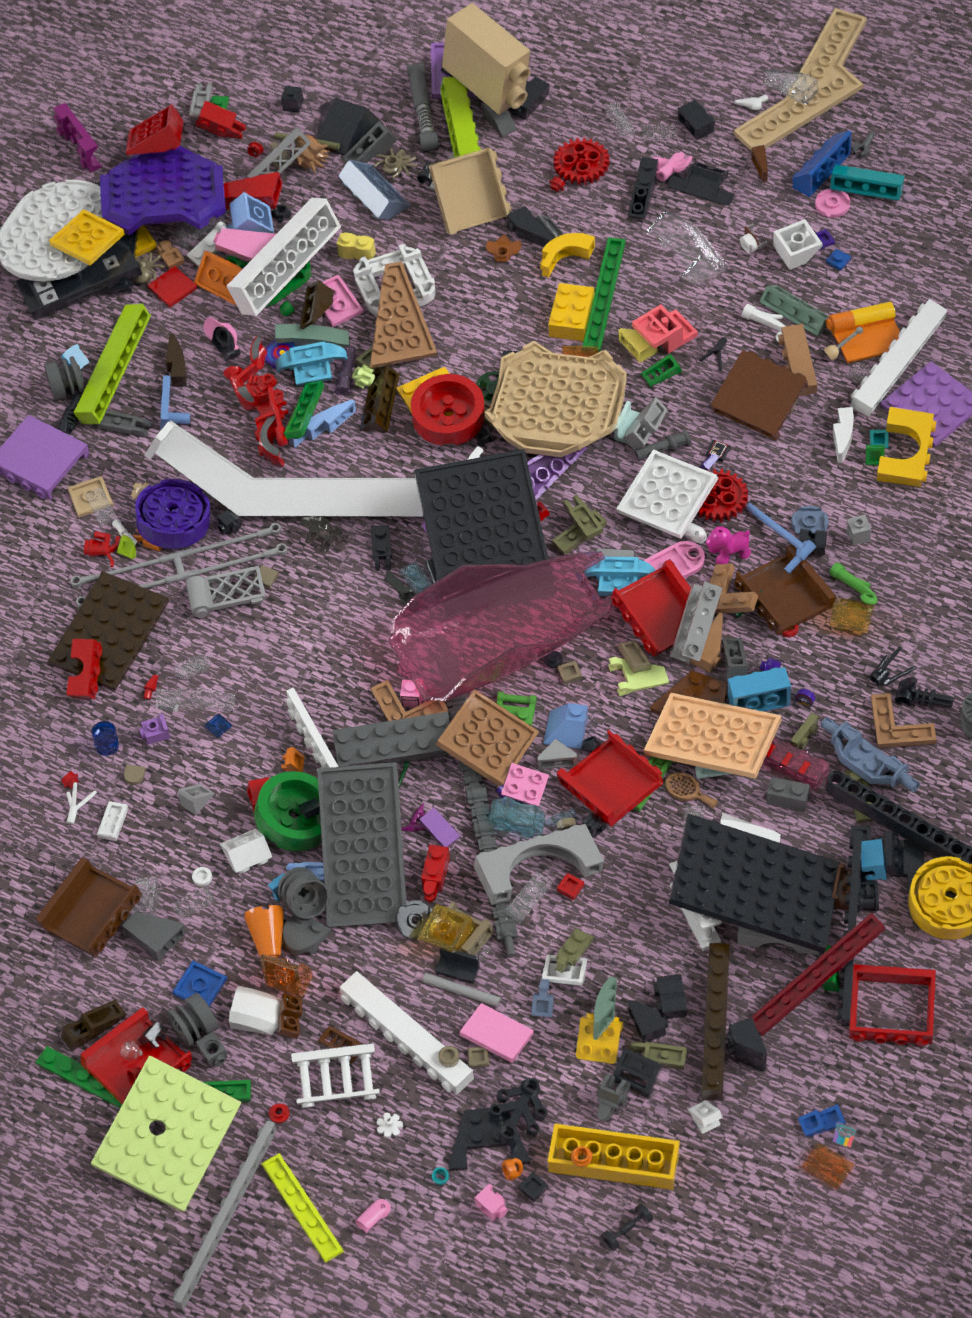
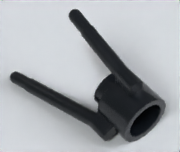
M898 647L890 657L885 655L876 669L869 675L870 680L873 683L876 682L877 686L880 687L882 684L887 686L891 682L917 669L916 666H913L888 679L890 673L886 667L897 656L902 647Z

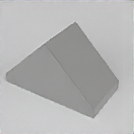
M557 739L538 756V769L573 767L577 765V754Z
M201 784L182 788L178 791L181 806L195 815L199 813L215 794Z

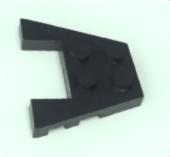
M490 1108L464 1110L449 1162V1171L468 1169L467 1149L510 1146L511 1159L517 1158L523 1165L530 1164V1157L517 1129L516 1136L512 1142L503 1143L499 1139L498 1133L500 1128L508 1124L511 1118L509 1112L501 1113L499 1118L494 1119L489 1116Z

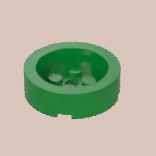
M290 771L271 777L262 786L254 809V819L259 832L264 835L265 839L268 838L277 844V847L289 851L309 850L322 842L320 814L305 819L298 808V805L314 798L319 801L318 779L307 773ZM291 811H293V812L296 813L299 817H298V818H292L291 816H289V813H291Z

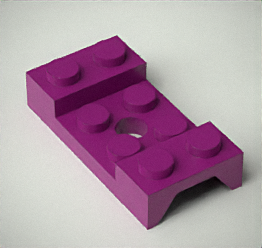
M63 103L54 107L53 120L57 125L55 128L59 137L63 136L66 141L70 139L74 145H78L77 152L81 157L79 161L82 168H87L90 173L102 168L93 154L98 148L97 144L67 104Z

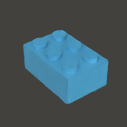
M785 667L772 668L767 671L753 672L748 675L734 676L728 679V701L730 705L762 712L790 706L791 685Z

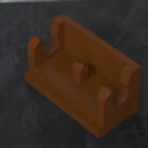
M839 863L832 894V898H835L833 908L849 910V905H845L846 893H850L851 888L847 886V874H852V870H845V864Z

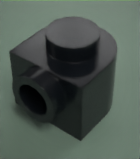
M227 510L217 516V527L222 534L236 533L241 528L242 521L233 511Z

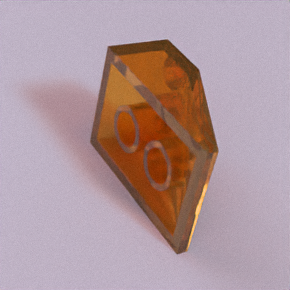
M261 954L260 961L266 986L303 998L313 978L311 969L304 964L292 963L286 958L279 959Z

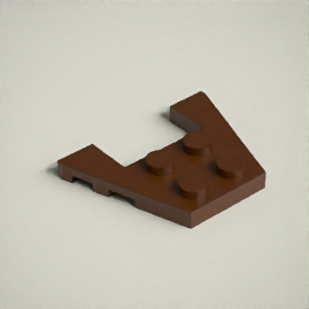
M692 670L650 707V710L660 715L670 693L725 704L727 683Z

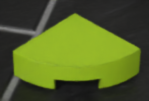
M122 535L117 553L130 559H135V544L128 536Z

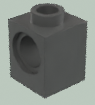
M214 1032L196 1042L199 1053L210 1068L221 1066L228 1058L225 1047ZM212 1050H217L216 1053H213V1054H210V1053H209V1052L212 1051Z

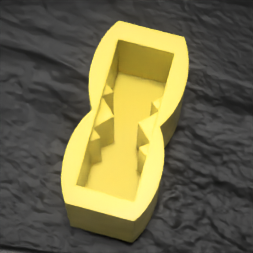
M340 233L337 249L340 257L357 260L364 256L367 260L374 258L376 251L373 238L356 236L351 233Z

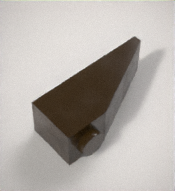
M320 280L306 288L300 329L302 330L315 323L333 303L334 290Z

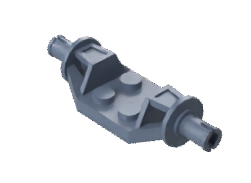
M829 717L823 719L820 727L833 735L831 744L835 747L839 761L868 783L890 784L892 788L902 784L912 793L919 788L920 782L907 774L910 768L908 764L901 763L893 755L889 757L863 739L862 733L852 728L849 722L845 721L839 726ZM844 738L849 740L846 746L842 743ZM886 772L894 773L893 776L884 775V774H885Z

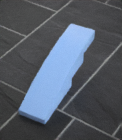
M349 400L316 414L310 419L304 436L299 439H289V444L295 448L307 437L313 441L324 430L332 433L356 412L355 401Z

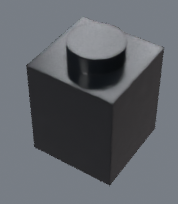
M285 85L281 96L283 111L299 113L304 101L302 88Z

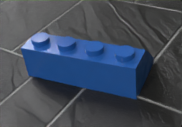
M849 130L834 134L830 139H827L821 149L817 150L813 157L804 163L803 168L793 175V188L811 197L832 175L835 164L841 165L851 154L852 132Z

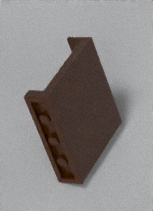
M742 350L711 403V408L714 412L777 441L780 437V428L803 388H808L809 385L803 374L790 372V369L783 365L779 367L768 358L762 359L758 357L753 351L747 352Z
M792 544L786 547L784 555L744 575L737 571L734 581L737 590L741 592H756L758 599L755 609L758 615L767 622L768 627L774 630L778 636L784 631L794 628L795 625H800L835 606L836 600L834 592L806 559L802 560L790 574L784 569L796 556L797 549Z
M81 857L35 920L42 929L96 958L104 950L109 939L115 935L120 924L128 917L134 905L140 901L142 893L136 884L130 886L93 867L88 859Z

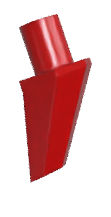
M153 674L143 687L145 689L144 699H151L152 692L156 689L158 675Z

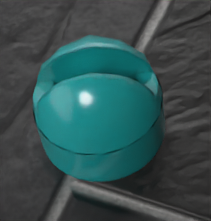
M438 1167L433 1170L432 1179L436 1184L444 1185L449 1180V1173L445 1168ZM437 1174H439V1175H442V1176H444V1177H446V1178H445L444 1180H442V1179H440V1178H438V1177H436V1176H437Z

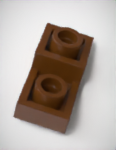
M282 994L278 1017L279 1035L295 1039L300 1035L299 1018L303 1014L301 997Z

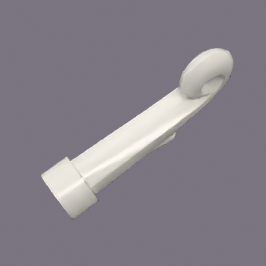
M747 304L742 312V317L780 331L776 335V340L779 342L778 335L781 334V327H785V325L776 319H782L783 316L766 313Z

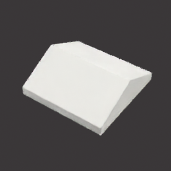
M547 955L542 979H547L553 983L583 985L587 965L586 958H580L577 962L582 963V966L568 965L563 973L555 970L557 964L550 963L551 960H558L556 955Z

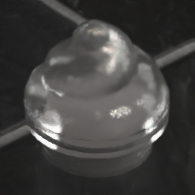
M135 1041L123 1042L120 1057H124V1060L131 1061L133 1058L135 1059L142 1055V1051Z

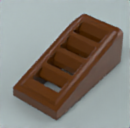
M764 145L752 147L751 160L762 182L765 183L768 180Z
M329 1026L317 1040L328 1049L341 1048L346 1042L348 1043L346 1047L361 1045L360 1041L332 1026ZM335 1034V1037L330 1042H328L327 1040L331 1037V1035ZM341 1038L340 1042L335 1046L334 1044ZM358 1056L351 1057L349 1063L352 1064Z

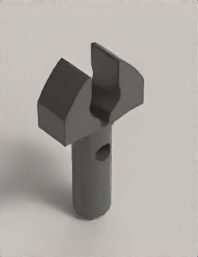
M869 132L862 144L855 142L853 145L854 155L863 149L861 158L869 156L871 148L868 146L875 137L874 132Z

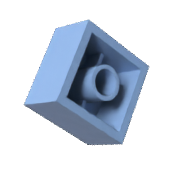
M244 192L230 203L232 223L226 226L227 229L274 233L269 205Z

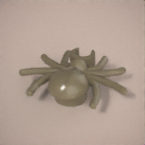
M392 148L390 149L391 156L377 154V157L385 158V160L374 164V167L383 164L382 170L388 175L394 174L392 179L399 175L402 168L407 176H410L405 166H418V164H410V162L416 159V156L410 158V154L406 156L404 149H401L394 156Z
M149 253V259L145 254H143L144 258L142 260L139 256L135 258L142 272V275L135 277L136 282L146 284L152 279V274L153 280H156V273L153 268H164V265L153 264L161 258V255H158L153 261L152 253Z

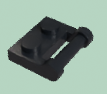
M624 1048L613 1073V1076H615L614 1084H620L622 1080H626L630 1083V1089L642 1093L643 1097L649 1099L663 1064L628 1048ZM623 1070L648 1081L646 1086L622 1076Z

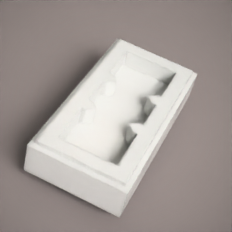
M108 802L97 832L98 838L117 841L128 811V805Z

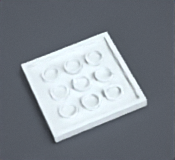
M653 450L616 510L622 515L681 539L717 482L718 477L716 474Z

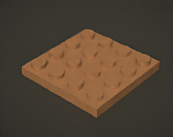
M474 689L436 745L497 786H503L511 763H519L539 731Z

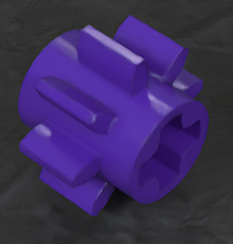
M768 658L767 661L761 662L759 670L763 672L772 668H781L782 662Z

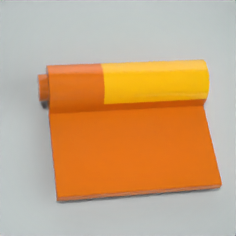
M892 302L832 314L826 320L827 328L831 330L838 345L853 334L857 327L863 328L861 334H857L840 348L847 363L881 356L884 352L888 353L890 344L894 339L896 341L899 339L898 335L900 333L894 321L895 308Z

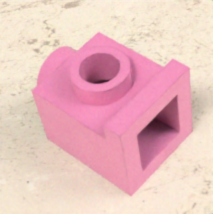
M491 1184L487 1185L475 1197L476 1206L493 1222L497 1218H503L508 1212V1209L505 1207L504 1198L499 1193L493 1192Z

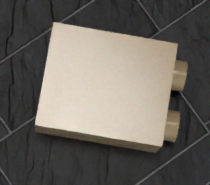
M471 3L447 19L442 67L499 115L510 107L513 109L519 108L527 98L525 86L531 72L528 67L530 50L475 4Z

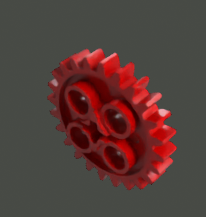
M584 137L582 141L579 138H576V142L570 139V144L564 142L563 147L559 146L558 151H555V156H553V166L555 173L559 174V178L564 177V182L570 180L571 185L577 182L579 186L581 182L584 185H587V181L593 184V179L599 181L600 176L604 177L605 172H608L610 159L607 149H604V145L599 146V141L592 143V138L586 141Z
M713 469V474L717 475L718 480L698 512L699 518L705 516V521L712 518L713 523H715L716 519H719L722 523L723 518L730 521L731 515L737 518V512L742 514V508H746V502H748V489H746V483H743V478L737 479L736 473L731 476L730 470L724 473L723 469H721L717 473L716 469Z

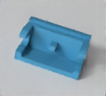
M882 839L862 841V872H875L874 874L866 875L867 880H886Z

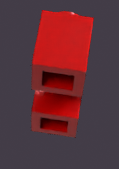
M94 639L72 640L71 658L76 661H82L84 667L78 676H68L67 696L75 699L95 700V695L98 692L97 677L100 674L99 659L102 655L100 642Z

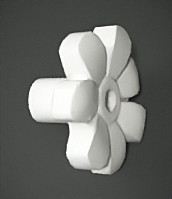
M385 1113L383 1115L384 1119L379 1118L377 1120V1125H379L377 1128L378 1133H384L385 1138H390L391 1134L398 1136L400 1134L399 1129L403 1128V1122L398 1121L399 1116L397 1114L391 1117L390 1113Z

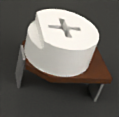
M754 223L744 227L745 235L740 238V244L748 254L756 250L758 251L767 245V241L759 245L757 238L754 236V230L750 231L754 228Z

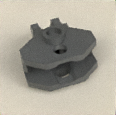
M611 1074L605 1076L596 1093V1096H598L597 1101L601 1102L596 1115L602 1121L610 1120L615 1109L620 1110L621 1106L624 1107L630 1089V1083L622 1080L617 1090H612L615 1076Z

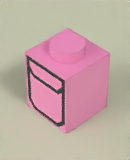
M402 679L400 693L402 706L415 708L421 705L423 696L422 681Z

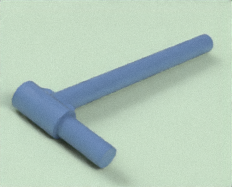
M751 503L747 504L746 510L798 548L796 556L784 568L790 574L816 548V545L810 540L802 543Z

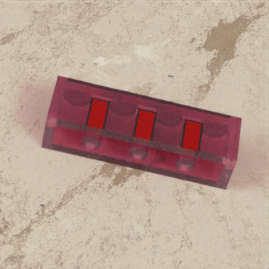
M774 737L763 761V764L801 783L810 784V787L817 791L829 774L830 764L824 759L816 758L806 750H800L791 743Z

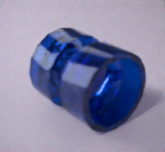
M101 721L92 727L91 734L96 752L102 756L116 753L119 749V739L115 725L109 721Z

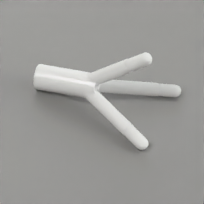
M73 783L72 797L70 792L66 793L70 805L67 824H74L77 810L97 793L96 791H93L76 805L77 783Z

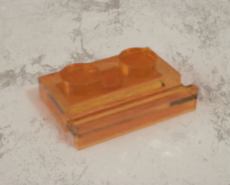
M819 1142L808 1156L806 1162L803 1163L802 1168L838 1190L854 1168V1164Z

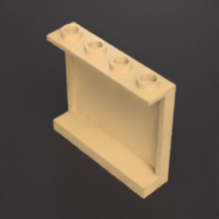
M485 148L428 165L447 234H455L463 229L507 217L509 212H511L510 204L505 199V195H507L506 188L500 181L502 173L500 168H497L495 162L497 161V155L495 151H492V148Z

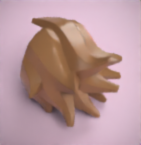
M305 135L312 143L295 159V162L304 169H307V167L311 168L313 173H315V166L325 168L319 161L326 162L324 158L329 157V155H326V153H329V150H324L328 145H321L313 136ZM300 136L295 139L298 140L295 147L301 148L306 144Z

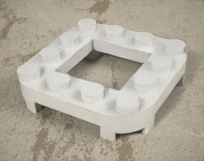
M401 244L398 245L399 250L369 260L365 256L359 259L360 262L353 269L355 283L367 309L375 317H377L380 290L374 277L383 274L385 264L402 261L415 286L413 291L419 307L435 298L434 278L431 277L422 259L421 251L418 248L414 249Z

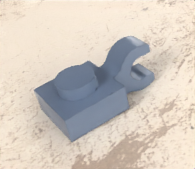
M541 979L539 994H533L532 1015L552 1017L554 995H548L549 980Z

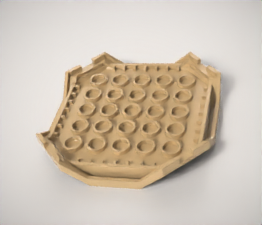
M533 341L523 346V350L516 354L511 352L501 357L497 387L491 406L485 411V417L507 442L520 450L525 449V453L563 457L599 440L617 428L624 402L627 373L620 365L615 364L613 357L606 350L590 357L552 353Z

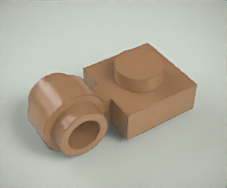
M163 240L156 246L158 254L161 255V259L168 269L185 263L181 253L176 247H172L169 240Z

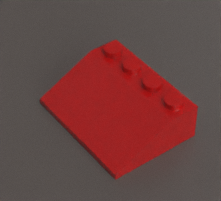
M173 104L129 130L126 146L127 155L166 152L180 146L184 120Z

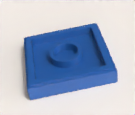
M192 961L172 991V995L185 1000L197 992L210 1007L228 978L217 971Z

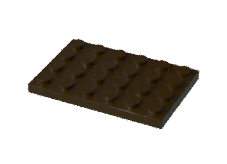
M102 571L48 660L49 665L78 676L83 671L84 665L82 661H76L71 658L72 640L94 639L100 642L102 646V655L99 659L100 674L97 677V684L116 691L169 603V598Z

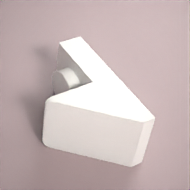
M706 1100L687 1109L702 1134L719 1126V1119L723 1118L720 1110Z

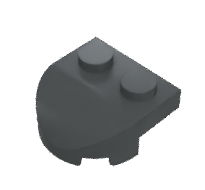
M294 914L285 923L282 939L284 947L296 955H301L302 952H310V955L317 952L319 945L329 936L331 928L313 918L303 919Z

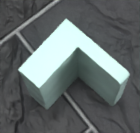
M630 401L626 402L619 417L617 428L614 430V440L627 443L623 439L625 433L640 414V412L631 410Z

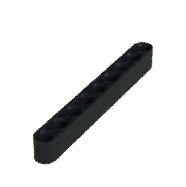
M834 770L828 774L825 790L831 796L938 858L957 857L961 858V861L972 864V847L843 772Z

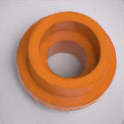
M579 1146L572 1151L571 1160L578 1167L588 1166L592 1161V1152L587 1147ZM581 1155L586 1157L583 1160L578 1159Z

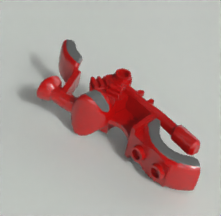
M256 336L250 348L251 364L244 370L238 366H230L223 371V375L230 380L242 408L246 411L257 409L260 413V416L255 418L257 426L255 436L256 440L260 443V446H258L260 457L264 456L265 460H268L273 465L284 467L285 462L279 457L280 452L278 448L273 446V443L277 437L279 446L282 447L288 444V439L284 435L286 429L282 424V419H285L284 416L289 411L288 409L281 410V407L287 405V402L283 401V391L279 389L273 390L277 383L274 375H255L265 366L264 362L267 355V350L261 344V338Z

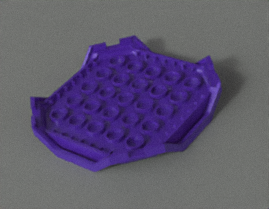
M182 146L166 152L134 154L131 158L126 159L109 170L107 174L100 175L102 219L124 229V233L127 235H131L142 225L184 221L198 229H202L209 224V219L212 217L218 218L226 213L223 166L215 164L213 161L198 154H194Z

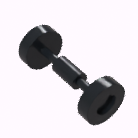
M642 1203L635 1207L638 1216L622 1225L616 1234L612 1235L608 1230L601 1234L603 1241L612 1251L620 1247L616 1238L621 1234L625 1235L640 1219L646 1224L653 1221L652 1214Z

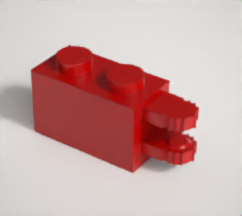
M206 100L195 126L225 138L229 136L242 139L243 134L240 131L246 130V125L235 120L236 113Z
M429 844L421 877L424 899L427 902L435 901L437 892L443 891L450 861L449 847Z

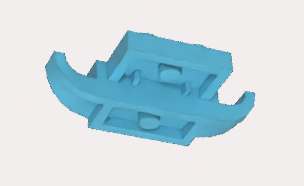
M325 341L293 347L276 361V371L280 373L288 368L294 370L297 386L321 380H333L330 363L333 362V359L347 360V353L342 347L333 343H326Z
M601 556V559L589 563L584 568L582 580H586L589 576H596L597 581H599L598 595L612 596L615 588L619 591L656 570L649 563L639 560V557Z

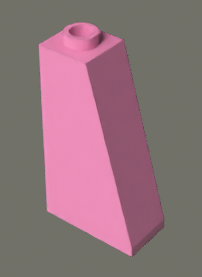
M222 228L220 233H216L213 242L216 243L215 249L250 262L276 234Z

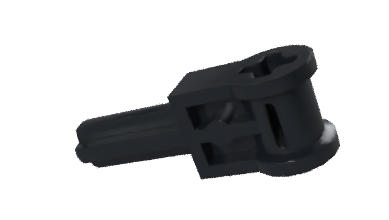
M860 861L861 882H859L858 911H862V909H875V911H879L878 881L866 879V875L873 874V872H862Z

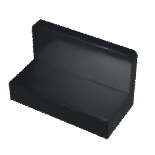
M441 946L439 950L440 959L435 969V974L474 984L480 969L479 957Z

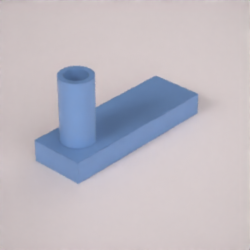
M163 376L160 429H163L170 421H173L175 424H190V413L169 412L171 376Z

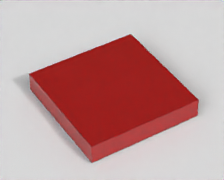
M176 266L147 285L148 289L169 308L197 289V285Z

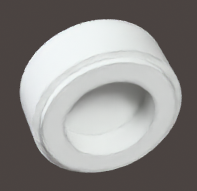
M206 867L197 868L192 874L194 884L199 887L209 885L212 881L211 871Z

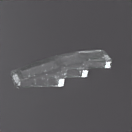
M199 687L197 691L177 688V691L157 688L154 708L177 712H233L236 694Z

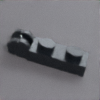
M389 525L371 526L375 570L380 571L379 559H386V568L390 570L392 558Z

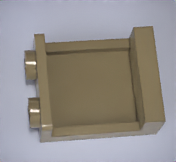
M454 901L444 908L441 916L431 924L429 929L432 940L443 947L475 956L494 934L492 923L489 920L484 919L481 922L459 910L457 903Z

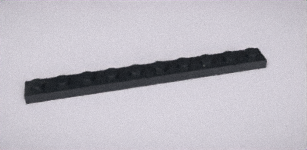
M854 830V837H850L849 849H853V856L848 858V868H852V874H847V886L851 888L850 893H846L845 905H849V912H845L844 924H848V931H843V937L856 927L862 846V831ZM854 958L845 965V969H841L840 981H844V988L839 990V1000H843V1007H838V1019L842 1020L841 1026H850Z

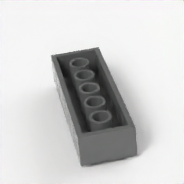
M448 712L332 730L338 767L394 762L400 764L406 761L413 762L450 756L449 753L436 745L450 724Z

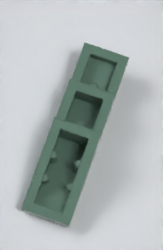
M275 324L276 343L294 342L295 346H303L325 341L340 347H349V331L310 325L302 330L300 329V324Z
M611 976L602 986L596 1000L593 1021V1039L595 1040L602 1035L614 1020L617 978Z

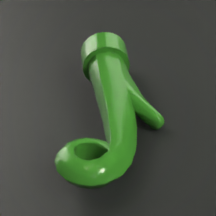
M838 562L831 567L829 575L836 580L839 579L862 594L860 598L863 603L867 605H875L877 603V596L868 588L870 583L853 576Z

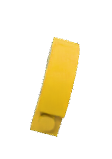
M568 233L558 236L547 243L542 250V261L540 264L542 276L549 278L556 263L564 257L578 256L589 260L595 248V236L584 233Z

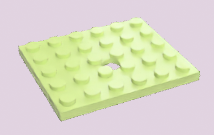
M149 1055L93 1158L91 1166L184 1212L242 1102ZM154 1121H161L164 1123L166 1130L163 1134L155 1136L150 1132V1124Z

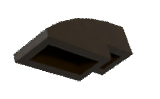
M170 334L166 355L167 372H171L172 386L187 387V368L183 351L174 334Z
M115 999L81 1014L79 1020L63 1026L61 1037L70 1050L73 1051L117 1024L126 1016V1013Z

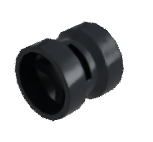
M431 162L425 163L423 171H420L417 175L418 182L424 184L425 181L430 182L428 184L429 187L432 183V177L428 165L433 164Z

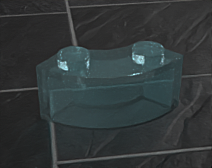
M509 797L492 801L489 821L499 830L522 834L525 838H533L534 836H542L546 815L537 805L521 804Z

